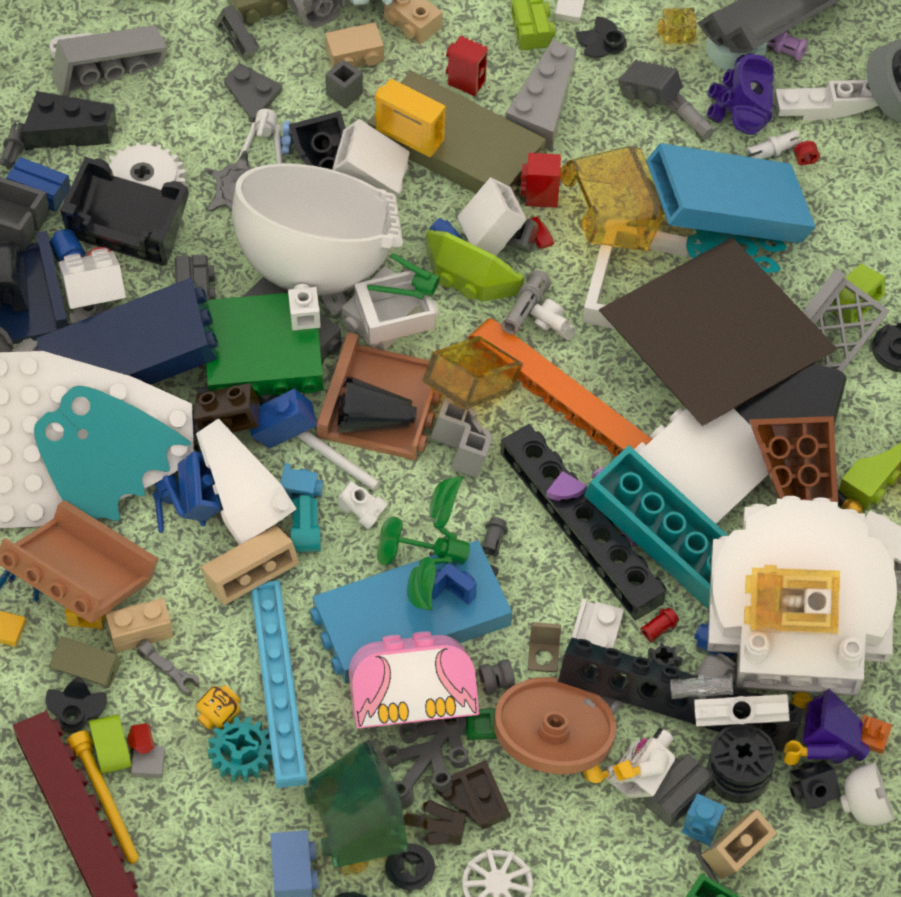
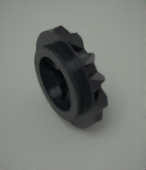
M414 843L397 846L389 853L385 862V872L388 881H391L396 889H405L409 893L415 889L422 890L429 881H432L435 871V862L431 853L423 846ZM404 858L409 864L418 865L415 868L416 877L411 875L409 871L401 872L405 869Z

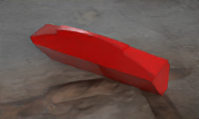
M538 216L530 218L539 226L535 239L538 248L551 247L554 244V240L545 224Z
M147 723L132 725L128 735L130 748L135 749L140 754L149 753L154 748L151 728Z

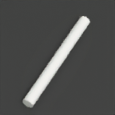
M309 431L296 436L373 492L380 486L378 480Z

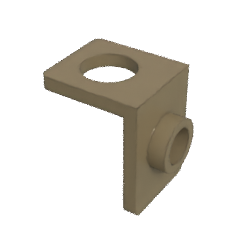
M531 623L528 670L558 671L560 624ZM538 651H548L552 655V661L547 665L538 664L535 661V654Z

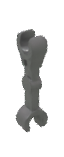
M142 639L136 645L138 649L137 654L145 661L149 660L163 674L173 679L183 695L191 696V691L184 686L187 682H192L199 688V679L195 675L179 671L173 666L171 661L158 654L149 641Z

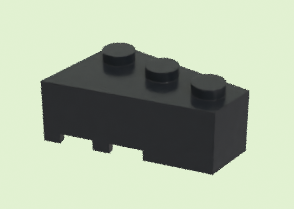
M37 91L22 130L25 151L40 147H50L53 149L64 145H76L78 147L110 144L117 124L114 104Z

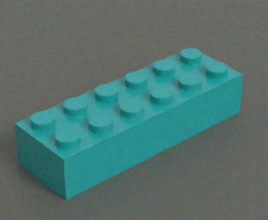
M628 445L590 482L584 496L709 610L713 539L729 535Z

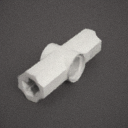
M788 694L695 700L696 727L789 721ZM742 701L750 705L751 713L746 719H738L733 713V708L738 702Z

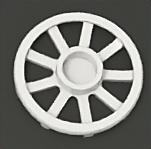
M489 849L469 861L463 874L462 887L465 897H471L468 888L484 886L485 890L477 897H487L489 894L493 897H512L508 892L509 889L525 893L524 897H530L533 880L529 866L516 856L514 852ZM493 857L506 858L500 870L496 868ZM488 858L491 872H487L477 864ZM511 861H514L521 867L520 870L510 874L506 873ZM471 870L476 871L485 878L484 880L468 881ZM525 875L527 887L512 883L511 880Z

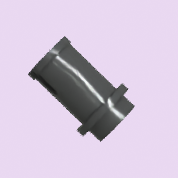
M493 517L485 525L487 532L481 547L485 554L498 556L503 536L507 534L508 527L505 520Z

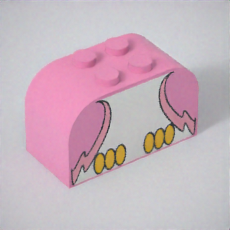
M417 632L413 634V638L401 639L400 635L382 637L383 641L372 642L361 647L351 659L349 682L352 712L356 728L479 715L474 665L464 647L457 640L449 636H431V632Z

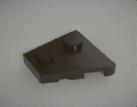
M486 760L451 775L452 786L447 791H438L435 789L434 783L432 784L437 794L458 811L467 813L466 817L482 829L511 817ZM447 779L439 780L438 783H444Z

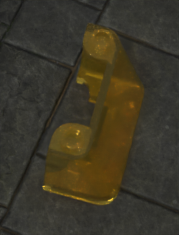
M625 146L567 161L561 167L560 179L566 187H574L578 182L589 207L587 214L583 216L581 221V228L585 233L588 243L648 251L661 225L665 212L642 150L638 147Z

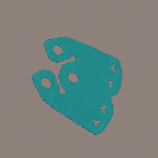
M695 229L697 233L688 236L686 241L687 252L692 258L732 237L737 243L748 246V249L745 251L750 257L757 255L759 246L749 236ZM754 237L767 251L778 252L787 249V246L782 241ZM697 239H699L702 244H700V243L695 244V243L697 242ZM765 241H774L777 245L769 246ZM694 249H696L697 251H699V252H701V253L698 254V255H696L697 252H696ZM769 257L752 258L758 265L759 262H767L771 265L769 268L760 266L766 273L781 270L780 266Z

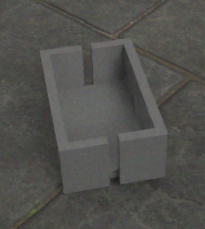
M0 177V243L4 241L13 242L19 245L22 252H24L36 235L35 230L38 231L50 214L47 195L44 191Z

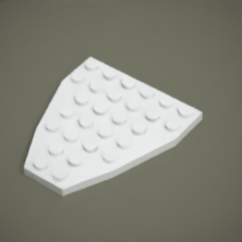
M45 351L1 352L0 528L38 527L54 519L57 506L63 500L38 450L34 427L36 422L45 413L54 412L60 407L62 397L74 386L90 387L120 399L164 423L191 442L190 446L173 445L169 447L166 454L170 471H147L142 479L144 489L162 480L164 476H169L178 471V463L186 459L191 452H194L192 403L134 377ZM85 397L75 398L71 405L73 412L77 415L87 414L90 410L88 399ZM53 422L46 427L45 434L49 440L58 441L64 435V428L61 424ZM79 430L78 437L86 439L88 437L87 430ZM133 494L122 495L120 499L131 496Z

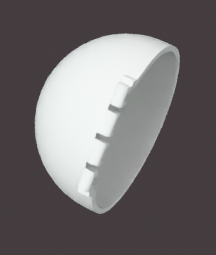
M284 163L264 165L250 169L243 173L236 182L232 205V219L239 246L245 257L259 274L287 291L294 289L298 284H308L310 287H316L317 296L336 294L354 287V284L369 278L383 264L392 247H400L403 244L396 195L388 193L384 189L375 188L353 176L317 166Z

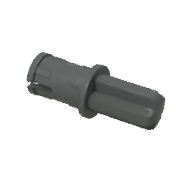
M16 122L11 125L9 136L3 142L4 150L0 164L7 169H11L15 165L19 154L24 150L22 136L24 124L18 122V126Z

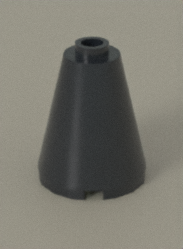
M345 377L342 387L346 388V393L340 396L337 426L339 428L337 432L354 433L405 429L409 427V423H415L417 407L412 406V400L354 377Z

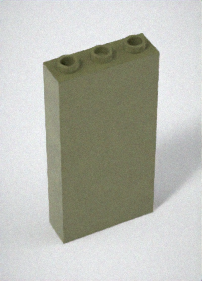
M410 71L401 81V84L446 106L445 140L430 158L387 135L385 136L410 151L409 160L475 194L491 177L511 187L516 197L521 185L522 163L528 164V153L547 154V151H545L546 139L413 71ZM394 110V112H396V113H398V114H400V115H402V116H404V117H406V118H408V119H410V120L414 121L415 123H417V124H419V125L422 126V123H420V122H418V121H416V120H414V119H412V118H410V117H408V116H406V115H404V114H402V113H400V112ZM373 115L367 124L376 129V118Z

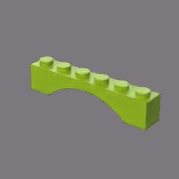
M901 442L881 454L858 459L843 476L839 491L847 498L859 501L862 508L866 511L873 503L878 505L886 494L885 488L889 484L894 486L901 477Z

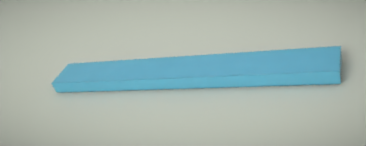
M280 580L267 581L251 590L276 788L307 785Z

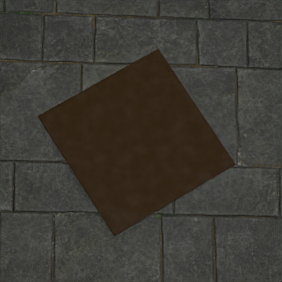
M733 237L599 309L600 313L701 426L710 423L837 351L835 345Z

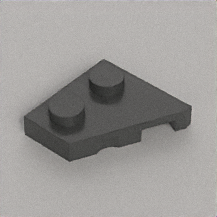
M232 4L223 8L214 22L217 29L225 28L229 35L226 37V40L244 61L252 58L258 51V45L254 35L246 30L242 14L238 10L235 11Z
M238 63L224 79V85L234 95L236 102L244 109L252 123L255 122L257 112L261 109H267L283 91L282 84L241 63Z

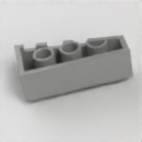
M552 40L506 111L505 117L545 138V148L551 151L553 150L573 76L576 49Z

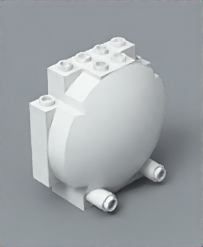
M785 496L782 499H777L776 504L771 506L753 504L750 507H745L743 529L734 530L729 536L713 539L707 651L738 653L737 688L823 693L830 689L835 694L858 695L864 681V661L889 662L892 656L893 614L897 598V583L894 571L895 550L887 549L880 539L868 537L865 514L858 513V511L853 509L838 508V502H831L828 498H814L812 501L800 500L796 496ZM783 575L832 577L830 628L782 627V613L804 614L802 608L800 610L799 608L792 609L789 607L786 609V606L783 604L780 609L783 594L785 593V596L790 593L792 595L805 594V590L783 589ZM758 592L761 594V603H763L765 593L763 608H761V603L759 608H757ZM814 594L808 599V605L811 609L819 611L826 606V600L822 595Z

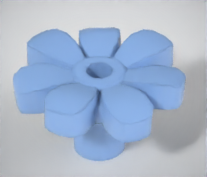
M286 120L282 126L284 136L281 137L282 154L284 155L289 154V150L292 144H294L289 128L290 121Z

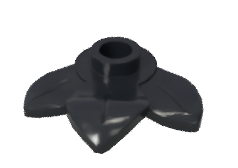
M596 17L595 30L576 32L578 42L586 47L584 54L589 57L599 58L608 53L618 54L626 48L627 41L624 34L617 30L614 22L603 17Z
M77 677L67 685L63 692L48 689L45 703L48 710L57 716L62 730L77 732L85 727L87 720L100 716L104 711L107 703V694L105 692L90 694L82 678ZM70 716H76L78 718L76 721L72 722L67 720V718Z

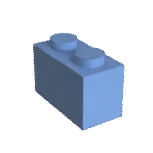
M308 830L270 833L275 897H313L312 890L319 889L317 870H311L310 860H316L315 841H309Z

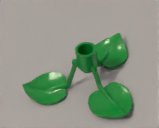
M456 476L443 480L433 491L429 516L434 519L433 526L446 535L443 538H438L435 544L400 537L403 522L398 517H389L382 525L380 543L377 549V559L380 564L389 565L393 562L398 552L399 543L432 549L434 554L438 555V558H423L419 561V566L413 568L407 584V597L410 603L417 608L433 610L432 591L435 581L436 564H451L453 562L462 565L468 559L470 552L469 543L456 539L457 534L451 533L444 528L449 521L463 477Z

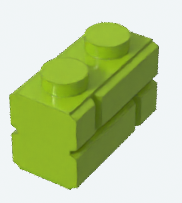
M511 0V15L520 50L548 47L551 43V37H555L554 22L548 21L550 17L549 3L543 0Z

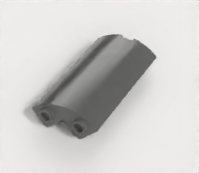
M737 0L721 10L711 13L699 21L698 25L716 45H724L730 48V52L746 53L840 0Z

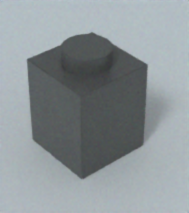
M344 59L325 74L326 95L342 107H348L363 94V73Z

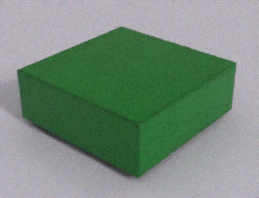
M496 708L479 709V715L465 716L467 740L497 739L494 731Z

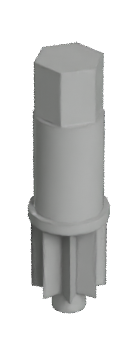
M680 93L674 96V100L671 99V103L668 105L677 113L679 118H682L705 140L712 136L715 131L714 128Z

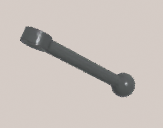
M691 841L689 851L697 856L711 881L716 880V883L719 884L709 864L701 856V844L698 841Z

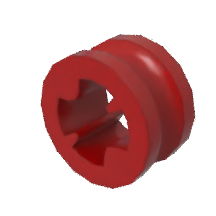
M804 141L794 148L793 152L800 166L814 164L820 159V153L815 142Z

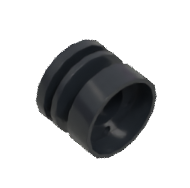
M734 724L724 728L715 737L711 747L707 770L714 777L712 790L718 796L732 803H748L758 799L767 790L776 761L775 746L770 736L760 728L750 724Z

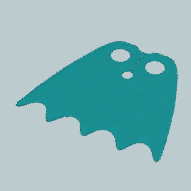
M74 386L62 397L60 407L54 412L45 413L36 422L34 427L38 450L62 500H66L95 519L102 517L119 521L118 501L120 497L125 494L144 496L145 490L142 482L144 474L149 470L170 471L166 454L168 448L173 445H191L187 438L142 410L102 391L86 386ZM85 397L88 399L90 410L87 414L77 415L73 412L71 405L75 398ZM50 423H59L64 428V435L60 440L51 441L47 438L45 429ZM79 430H87L88 437L80 439L78 437Z

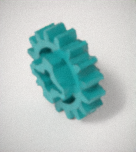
M237 716L234 717V724L230 725L229 722L223 724V730L214 728L215 738H209L208 740L210 748L208 749V757L213 759L211 761L213 770L220 768V776L222 778L229 773L231 774L232 782H235L238 776H242L244 782H248V775L253 774L254 777L259 778L260 768L266 771L269 769L268 761L273 760L269 729L262 731L261 721L252 725L251 717H247L245 722L241 723ZM223 756L229 757L231 763L228 762Z

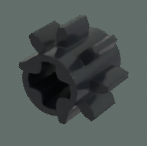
M660 643V646L655 650L653 648L648 649L647 659L651 662L664 666H673L677 669L682 664V657H676L675 646L671 648Z

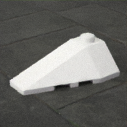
M220 419L215 420L196 433L205 464L211 469L215 484L212 485L215 495L219 494L223 510L220 512L223 521L238 545L262 533L296 510L293 502L277 479Z

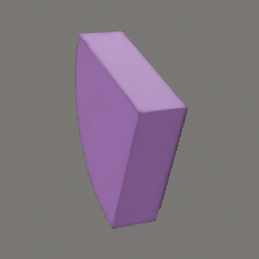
M562 471L547 490L546 497L556 501L573 497L578 498L585 493L587 485Z

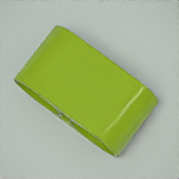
M119 714L89 721L101 774L132 767Z

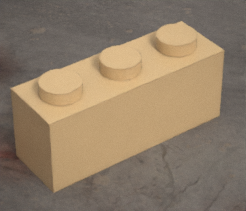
M275 525L200 566L210 592L223 605H226L300 563L293 541Z

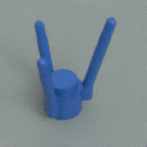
M175 474L166 475L162 480L154 483L156 491L152 495L156 504L159 533L164 532L162 501L167 504L173 503L180 517L184 515L178 500L180 498L179 483ZM198 521L201 526H206L205 521Z

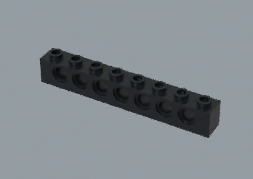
M527 424L501 439L500 454L631 617L636 621L663 605L666 593L663 581L659 577H654L649 571L645 559L641 555L637 556L631 549V544L624 534L620 535L614 528L613 522L593 505L584 494L578 498H570L572 500L569 501L563 499L556 501L546 497L547 490L562 471L577 480L578 478L573 472H569L565 468L560 455L556 451L552 452L547 446L543 434L540 431H535L530 424ZM546 477H552L554 479L548 480L546 479ZM585 518L589 521H580L579 519ZM597 539H602V540H605L606 542L600 543V542H597L596 540H597ZM614 560H619V561H622L623 563H622V564H616V563H614L613 561H614ZM630 582H638L641 585H632Z
M573 637L565 651L558 678L560 683L695 725V700L765 696L760 693H751L738 689L731 684L718 683L702 675L689 674L673 666L660 665L644 657L631 656L615 648H605L593 644L586 639H576ZM742 701L735 704L733 708L735 717L738 719L749 717L751 713L750 705ZM789 702V721L750 724L760 728L770 736L775 750L781 752L784 751L789 741L795 740L804 709L796 707ZM732 725L701 726V727H704V728H707V729H711V730H714V731H717V732H721L724 728L729 727V726H732Z

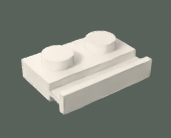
M583 598L572 637L586 639L593 644L605 648H614L624 609L599 602L594 604L587 602V599Z

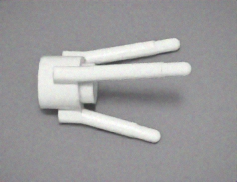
M261 109L257 112L255 122L251 125V130L240 155L244 150L248 151L256 133L258 137H269L271 134H274L277 164H283L280 142L281 126L276 124L277 114L274 111Z

